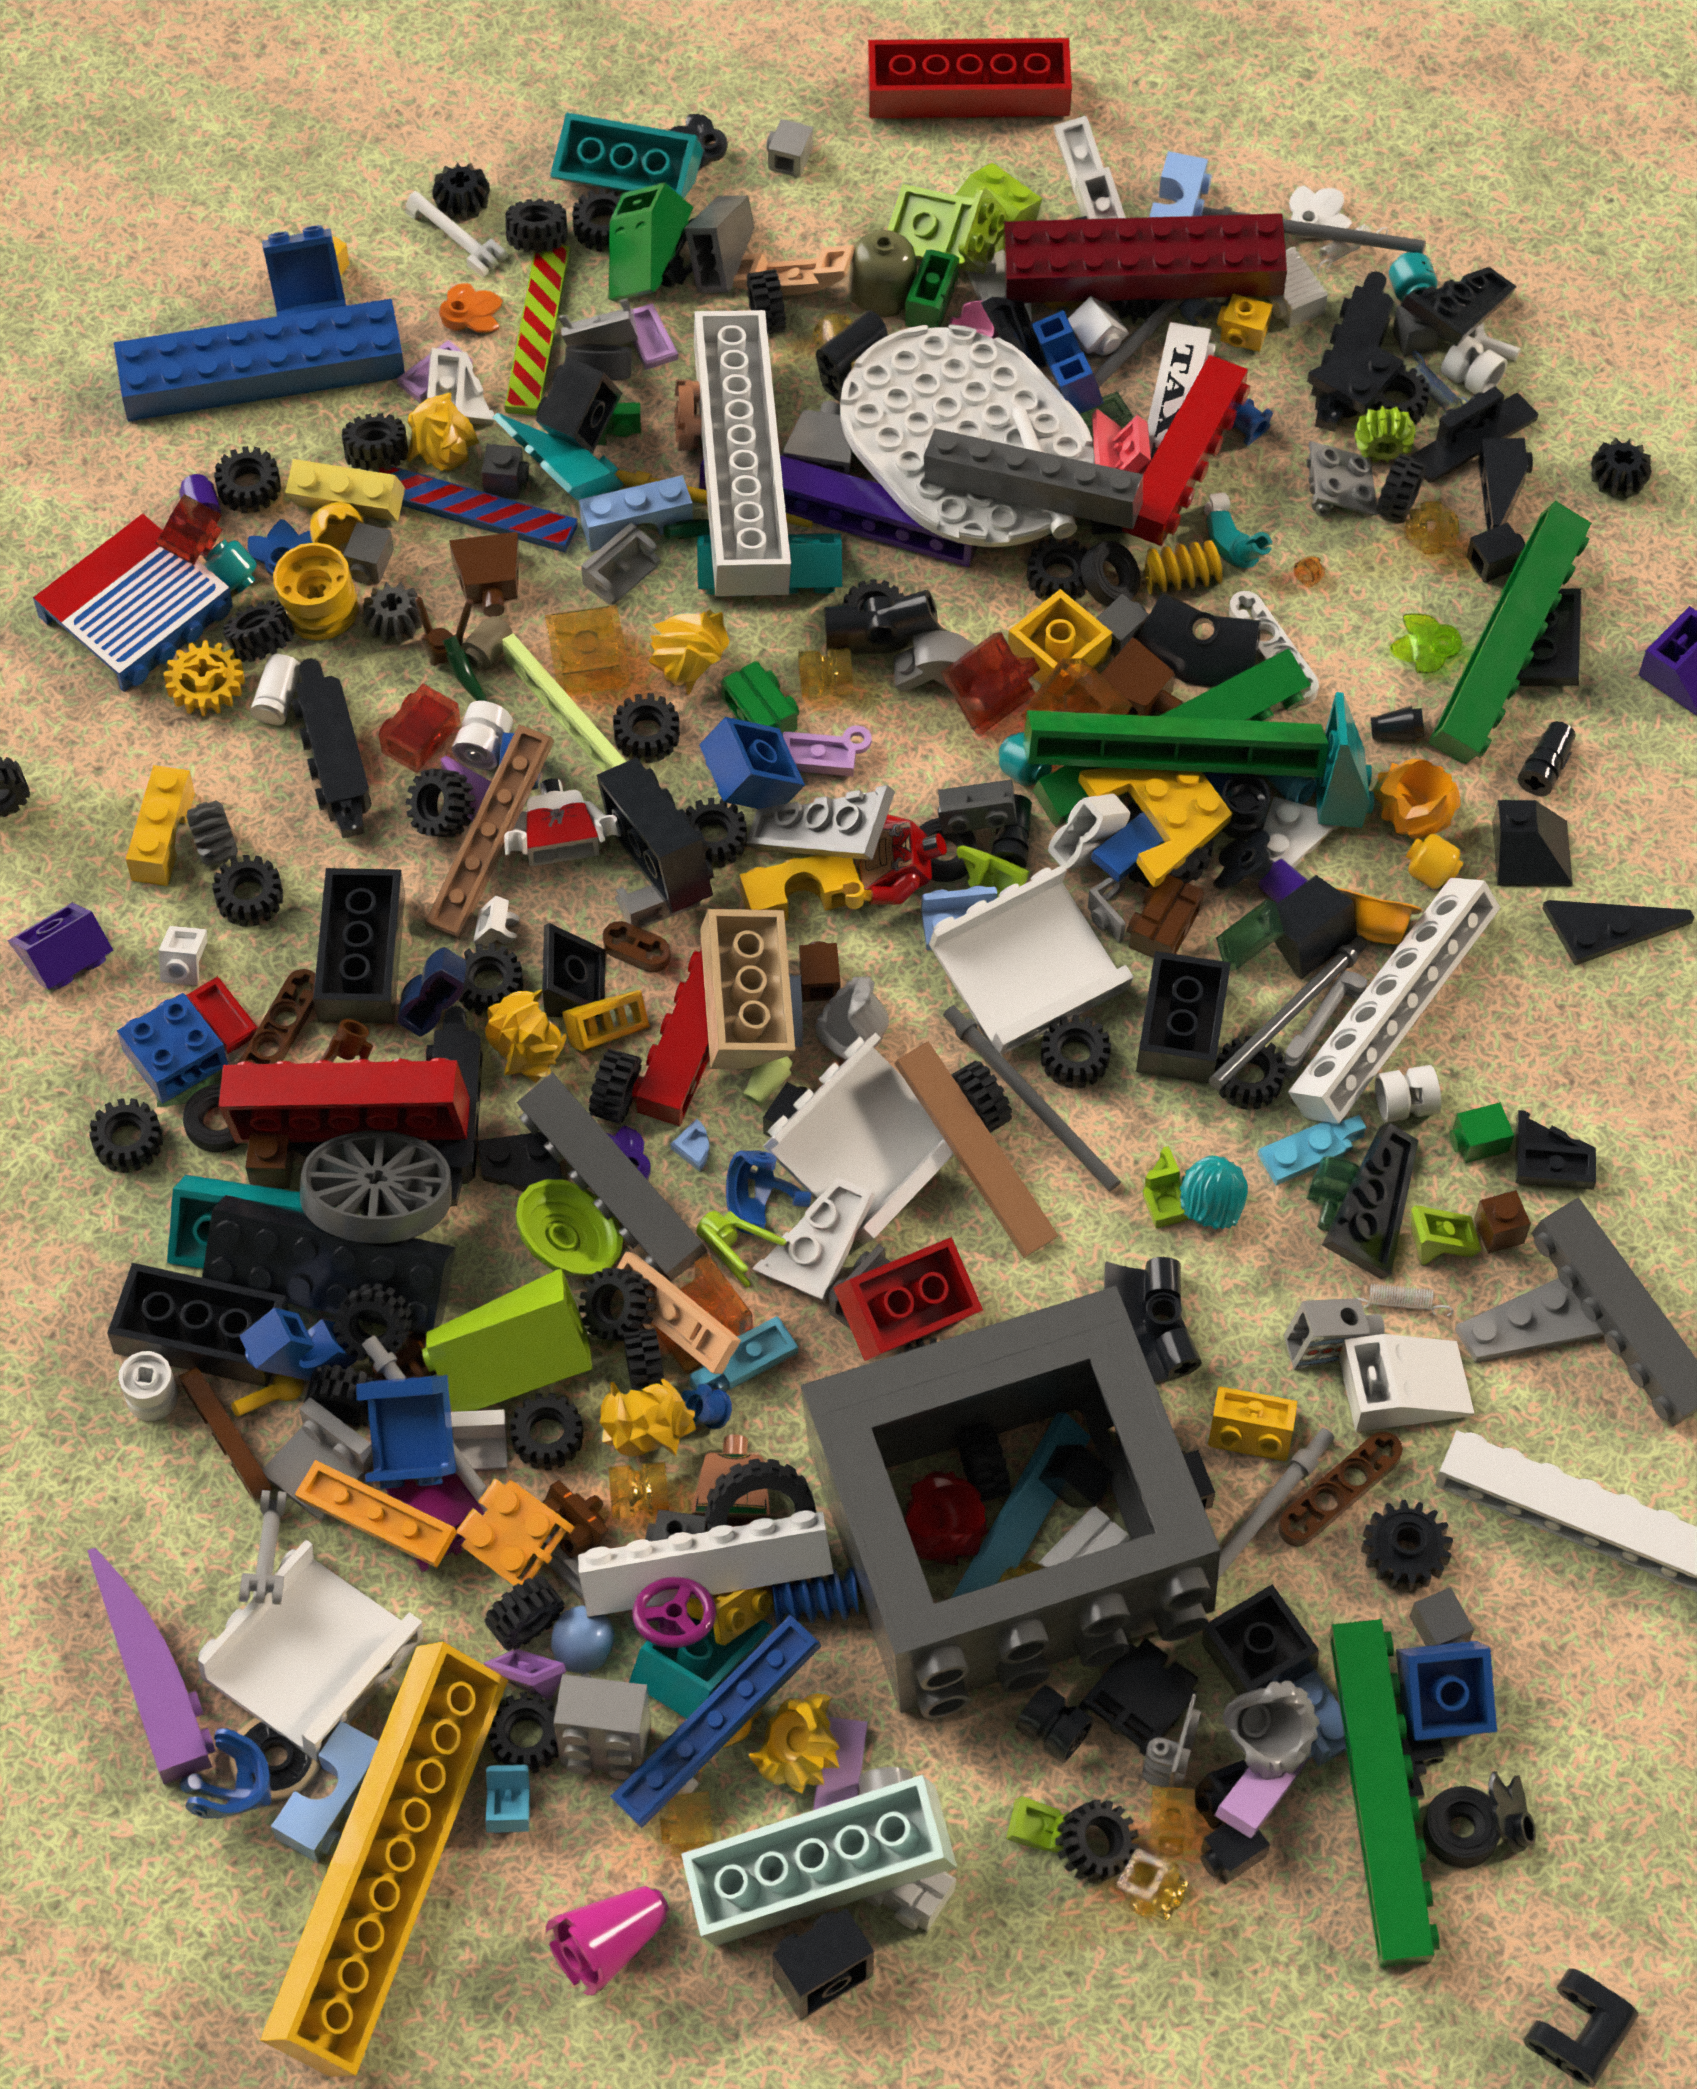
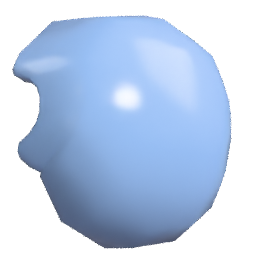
M583 1605L565 1610L553 1626L551 1636V1649L555 1661L564 1663L567 1671L582 1674L600 1668L605 1664L614 1643L613 1637L615 1633L611 1620L604 1614L587 1617L586 1607Z

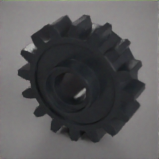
M1406 1499L1401 1500L1400 1507L1397 1510L1390 1503H1386L1383 1515L1375 1511L1371 1516V1525L1365 1526L1362 1536L1366 1540H1363L1361 1552L1370 1554L1365 1565L1367 1568L1375 1567L1378 1570L1377 1580H1381L1384 1577L1391 1580V1588L1395 1589L1399 1583L1406 1584L1408 1591H1412L1414 1584L1418 1582L1426 1588L1430 1584L1431 1575L1440 1579L1444 1571L1443 1565L1449 1564L1452 1554L1448 1550L1451 1549L1453 1538L1444 1536L1449 1525L1447 1522L1439 1524L1435 1522L1438 1514L1436 1510L1428 1514L1423 1513L1422 1502H1418L1415 1509H1410ZM1398 1541H1410L1415 1545L1416 1549H1403L1398 1544Z

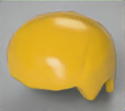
M334 502L319 508L310 520L312 543L327 544L339 551L341 544L348 543L356 523L364 524L362 514L352 505L345 502Z

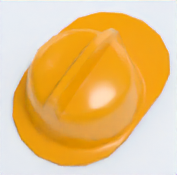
M1335 888L1354 902L1357 932L1364 939L1371 942L1400 944L1404 939L1411 915L1422 912L1421 908L1411 904L1380 900L1355 891Z

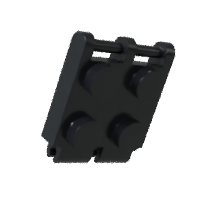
M1147 1638L1138 1647L1130 1643L1128 1652L1111 1665L1079 1706L1085 1712L1090 1709L1111 1725L1109 1730L1117 1735L1120 1732L1140 1747L1139 1753L1144 1757L1146 1756L1149 1742L1155 1738H1164L1187 1710L1192 1694H1197L1193 1688L1199 1677L1176 1660L1168 1669H1165L1163 1666L1167 1662L1169 1655Z

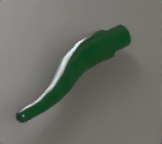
M690 519L665 525L663 529L666 539H686L698 537V535H710L709 519Z
M457 636L442 640L447 651L448 663L462 687L476 701L488 702L471 669L464 649L460 647Z

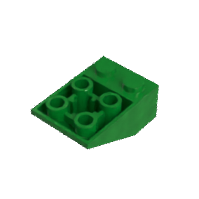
M666 183L625 192L619 200L610 219L609 300L618 301L654 293L662 283V274L668 262L675 255L676 244L681 234L684 233L685 227L689 224L688 219L694 208Z

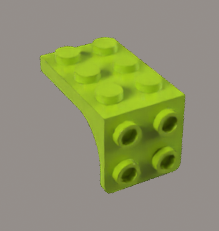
M902 183L887 230L895 231L907 238L912 244L916 259L918 260L923 259L926 250L932 249L956 255L959 258V269L985 274L987 264H990L994 258V243L998 232L1002 231L1006 214L1003 206L985 187L979 186L974 198H967Z

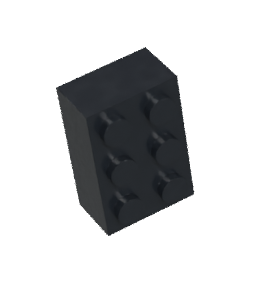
M1155 951L1136 1072L1210 1084L1209 1078L1214 1074L1231 966L1230 962Z

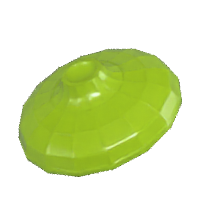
M545 1179L529 1185L518 1198L515 1217L521 1241L533 1257L551 1270L555 1271L562 1268L564 1275L590 1277L596 1271L603 1272V1268H611L621 1256L623 1237L618 1232L620 1229L618 1220L614 1216L607 1220L593 1204L598 1197L588 1189L582 1191L576 1184L567 1180Z

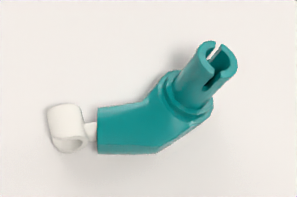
M1222 492L1209 496L1210 502H1207L1204 506V513L1207 515L1206 524L1209 539L1216 546L1219 555L1231 565L1244 569L1253 567L1259 561L1260 556L1266 555L1272 550V547H1266L1272 545L1271 537L1265 532H1258L1251 537L1237 530L1229 512L1230 500L1228 495Z

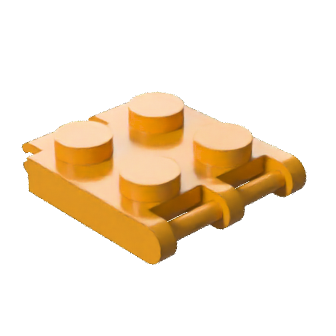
M495 1478L478 1500L479 1503L487 1508L485 1514L482 1515L472 1508L456 1531L465 1538L461 1545L464 1549L515 1586L518 1583L522 1585L527 1578L532 1579L544 1562L549 1564L553 1558L550 1555L566 1532L571 1534L575 1526L511 1479L504 1485ZM558 1524L560 1526L558 1531L549 1541L544 1550L541 1549L540 1547L543 1545V1543L546 1541V1539L549 1537L551 1532ZM535 1555L538 1556L533 1565L530 1567V1569L527 1571L524 1577L520 1580L518 1577L521 1575L523 1570L526 1568V1566L529 1564V1562Z

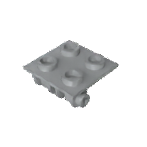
M1310 441V454L1306 464L1310 472L1308 478L1310 492L1315 494L1313 496L1312 509L1316 511L1317 515H1329L1335 505L1369 515H1378L1376 513L1377 503L1370 457L1365 458L1356 453Z
M1192 1694L1180 1742L1155 1738L1147 1746L1142 1770L1143 1778L1149 1784L1168 1789L1166 1799H1170L1173 1787L1182 1788L1201 1711L1194 1709L1197 1694Z

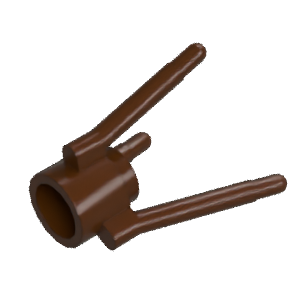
M416 597L415 603L425 634L421 636V640L427 651L430 664L437 666L438 663H447V651L442 640L457 636L461 647L473 601L471 599L466 600L456 634L453 635L444 628H432L422 598Z
M342 1020L320 1060L334 1062L337 1056L345 1060H353L358 1055L360 1059L368 1060L373 1045L367 1042L369 1036L368 1028L355 1020Z

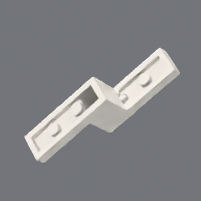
M1087 115L1054 125V132L1081 216H1087L1088 219L1125 218L1110 168H1103Z

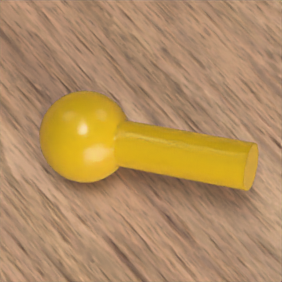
M277 1374L273 1379L272 1385L231 1402L232 1410L239 1417L278 1399L292 1401L302 1394L304 1389L303 1379Z

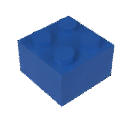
M724 717L699 744L705 757L706 765L711 771L718 787V793L726 803L755 809L788 804L805 786L779 728Z
M1478 1641L1396 1649L1400 1683L1401 1713L1404 1714L1407 1736L1414 1740L1497 1732L1490 1647Z

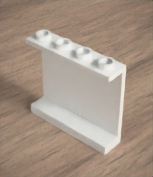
M1064 865L1053 870L1050 867L1044 868L1034 874L1030 882L1020 887L1018 884H1013L1000 892L999 897L987 903L986 900L979 901L966 911L967 914L957 919L948 917L940 921L934 927L929 946L986 1039L1001 1055L1044 1034L1046 1030L1049 1031V1026L1054 1021L1059 1026L1061 1017L1066 1016L1069 1021L1073 1018V1015H1080L1127 991L1134 978L1126 965L1118 969L1115 967L1063 884L1067 872Z
M876 1033L866 1041L861 1037L857 1038L844 1051L848 1059L840 1067L834 1062L818 1078L823 1085L815 1093L808 1089L793 1104L797 1109L795 1114L789 1120L783 1115L771 1126L767 1132L772 1137L763 1145L770 1154L776 1156L777 1161L808 1192H811V1195L816 1200L837 1177L871 1191L875 1195L855 1238L863 1246L873 1240L954 1154L905 1079L873 1047L881 1039Z
M305 1540L297 1550L291 1549L284 1556L279 1570L275 1573L276 1576H284L281 1605L272 1603V1593L266 1592L264 1604L256 1603L257 1591H254L253 1599L243 1610L241 1608L237 1609L230 1616L226 1623V1629L216 1640L210 1639L203 1646L198 1656V1665L201 1679L276 1733L289 1739L294 1746L315 1761H318L319 1753L340 1721L349 1725L423 1639L422 1621L410 1612L401 1621L314 1560L312 1544Z

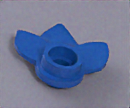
M280 519L271 528L267 537L249 536L247 546L249 554L256 561L265 564L266 571L273 576L278 560L287 551L301 544L312 543L310 531L298 535L286 520Z

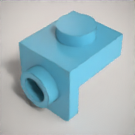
M527 1765L488 1766L486 1768V1833L529 1832V1767Z

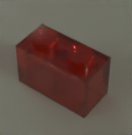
M183 494L155 544L195 565L200 555L207 558L223 530L217 526L222 514Z
M422 683L414 693L406 696L401 709L392 719L388 718L382 724L379 730L381 752L418 773L461 723L459 704Z

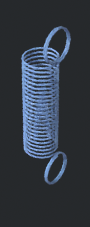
M1414 350L1412 352L1413 357L1421 365L1419 367L1421 371L1417 376L1420 373L1425 375V383H1429V387H1431L1432 391L1434 390L1431 397L1446 412L1445 402L1443 403L1442 401L1443 398L1444 400L1446 398L1449 399L1447 403L1451 400L1454 404L1458 399L1460 404L1464 405L1462 400L1426 366L1420 353ZM1414 352L1421 358L1423 364L1416 358Z

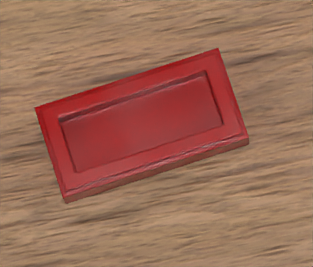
M218 976L186 995L223 1043L227 1054L251 1041L258 1027Z

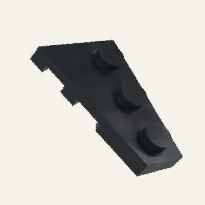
M1581 588L1559 589L1558 593L1562 595L1561 600L1554 611L1548 613L1544 620L1548 623L1547 629L1537 642L1534 641L1530 649L1534 652V655L1528 666L1523 671L1520 670L1516 678L1520 681V686H1579Z

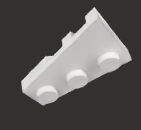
M837 1177L805 1211V1216L789 1233L786 1232L782 1236L786 1240V1245H777L764 1260L761 1259L753 1267V1270L826 1302L875 1195L871 1191Z

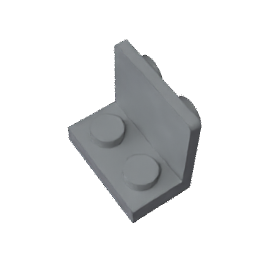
M309 1397L299 1408L303 1422L302 1427L269 1461L262 1471L271 1484L282 1492H287L288 1497L318 1520H324L328 1514L299 1501L295 1496L312 1464L317 1460L359 1481L373 1466L372 1446L365 1438Z

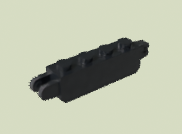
M1371 271L1366 276L1363 287L1355 285L1351 299L1344 298L1339 318H1343L1342 324L1335 323L1330 339V344H1334L1332 350H1325L1321 366L1374 344L1381 348L1390 323L1389 316L1394 303L1391 296L1384 293L1387 278H1385L1386 275H1383V272ZM1312 387L1311 396L1316 397L1314 410H1317L1315 427L1335 432L1343 417L1349 419L1357 415L1358 411L1317 387Z
M316 658L303 659V662H300L301 665H299L302 681L295 684L298 698L291 699L296 721L304 720L305 728L299 729L304 751L311 749L313 758L307 759L312 781L317 779L320 781L321 788L315 789L319 810L327 809L330 822L335 821L342 838L364 834L363 814L368 812L372 803L341 681L333 676L324 677L321 664H319V661H316Z
M456 1005L447 1008L443 1019V1030H434V1045H427L426 1061L434 1058L457 1060L470 1097L467 1139L427 1140V1143L437 1149L448 1163L452 1183L450 1207L458 1205L462 1184H468L476 1177L483 1052L480 1049L481 1038L474 1031H469L466 1011H464V1008L457 1007Z

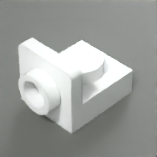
M169 926L158 950L160 980L162 982L197 985L199 981V960L207 944V929Z

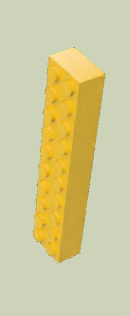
M444 1641L416 1647L260 2041L330 2077L357 2075L508 1683L507 1678Z

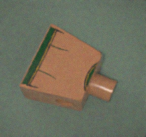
M727 1435L724 1437L723 1453H707L705 1455L692 1506L693 1515L705 1516V1506H708V1493L710 1489H715V1481L721 1474L726 1476L731 1472L730 1468L739 1463L741 1466L749 1464L748 1460L760 1459V1462H764L763 1456L759 1454H747L748 1439L745 1436ZM768 1490L751 1491L738 1498L729 1510L727 1517L728 1525L737 1527L748 1525L756 1519L770 1518Z

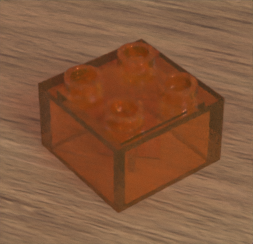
M1061 658L1021 714V717L1026 720L1027 710L1126 715L1133 704L1084 659Z

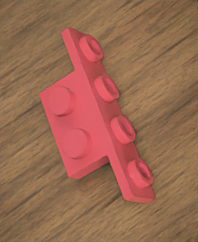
M1096 409L1092 413L1095 464L1142 474L1151 461L1148 422L1136 415L1122 429L1120 425Z

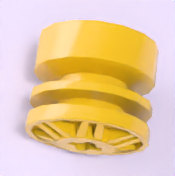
M314 542L301 544L287 551L278 560L273 572L274 587L278 599L283 605L297 635L316 641L332 639L344 633L355 622L359 611L358 596L352 582L348 563L340 551L330 545Z

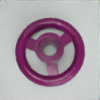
M667 1577L650 1583L638 1594L633 1605L632 1616L638 1632L649 1642L667 1648H681L700 1641L709 1633L715 1622L716 1605L709 1591L698 1582L683 1577ZM679 1589L674 1599L666 1602L663 1606L646 1608L647 1603L656 1594L666 1590ZM692 1594L701 1601L704 1609L702 1621L698 1626L691 1621V1616L687 1612V1603ZM658 1621V1631L654 1630L648 1622Z

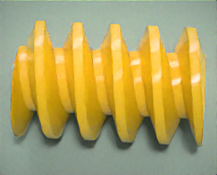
M1206 540L1203 543L1202 549L1197 542H1192L1189 545L1188 551L1183 544H1178L1175 547L1174 553L1169 546H1163L1160 555L1155 548L1147 550L1144 574L1149 594L1153 592L1154 583L1159 584L1162 593L1166 592L1169 581H1172L1175 589L1179 591L1183 579H1186L1189 587L1193 589L1198 577L1201 578L1204 586L1208 587L1210 576L1212 575L1215 576L1219 585L1222 584L1221 559L1216 546L1211 540Z

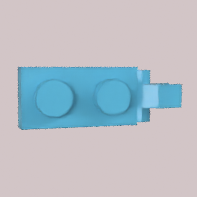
M1360 1115L1343 1120L1339 1124L1321 1122L1260 1148L1258 1156L1277 1186L1343 1158L1345 1153L1352 1150L1353 1145L1351 1142L1365 1137L1364 1133L1367 1127Z
M776 1316L738 1336L741 1342L730 1357L729 1363L722 1374H713L703 1366V1368L689 1375V1385L692 1390L697 1389L699 1384H707L711 1387V1390L716 1387L723 1391H726L728 1388L730 1390L798 1354L799 1347L780 1318Z

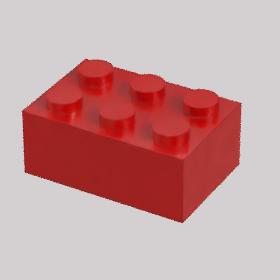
M952 1237L833 1287L864 1361L983 1311Z

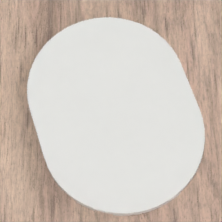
M951 324L949 328H928L927 325H922L895 332L874 343L855 361L854 367L847 379H845L842 387L840 420L843 433L851 450L895 502L913 520L929 531L955 542L982 547H1004L1028 543L1052 533L1050 525L1053 519L1049 510L925 483L924 453L934 428L1025 448L1012 415L1014 408L1021 406L1026 409L1042 452L1095 464L1091 434L1075 408L1065 400L1064 396L1023 352L999 337L994 339L977 333L975 328Z

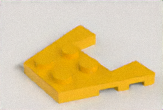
M1099 768L1083 770L1079 774L1078 782L1089 797L1109 794L1119 796L1129 792L1165 843L1139 853L1136 861L1153 887L1159 886L1164 881L1165 876L1173 869L1177 870L1184 864L1186 857L1195 849L1202 848L1230 823L1232 812L1203 772Z

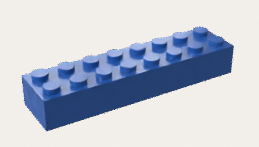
M392 298L113 342L121 395L128 422L392 380L405 373Z

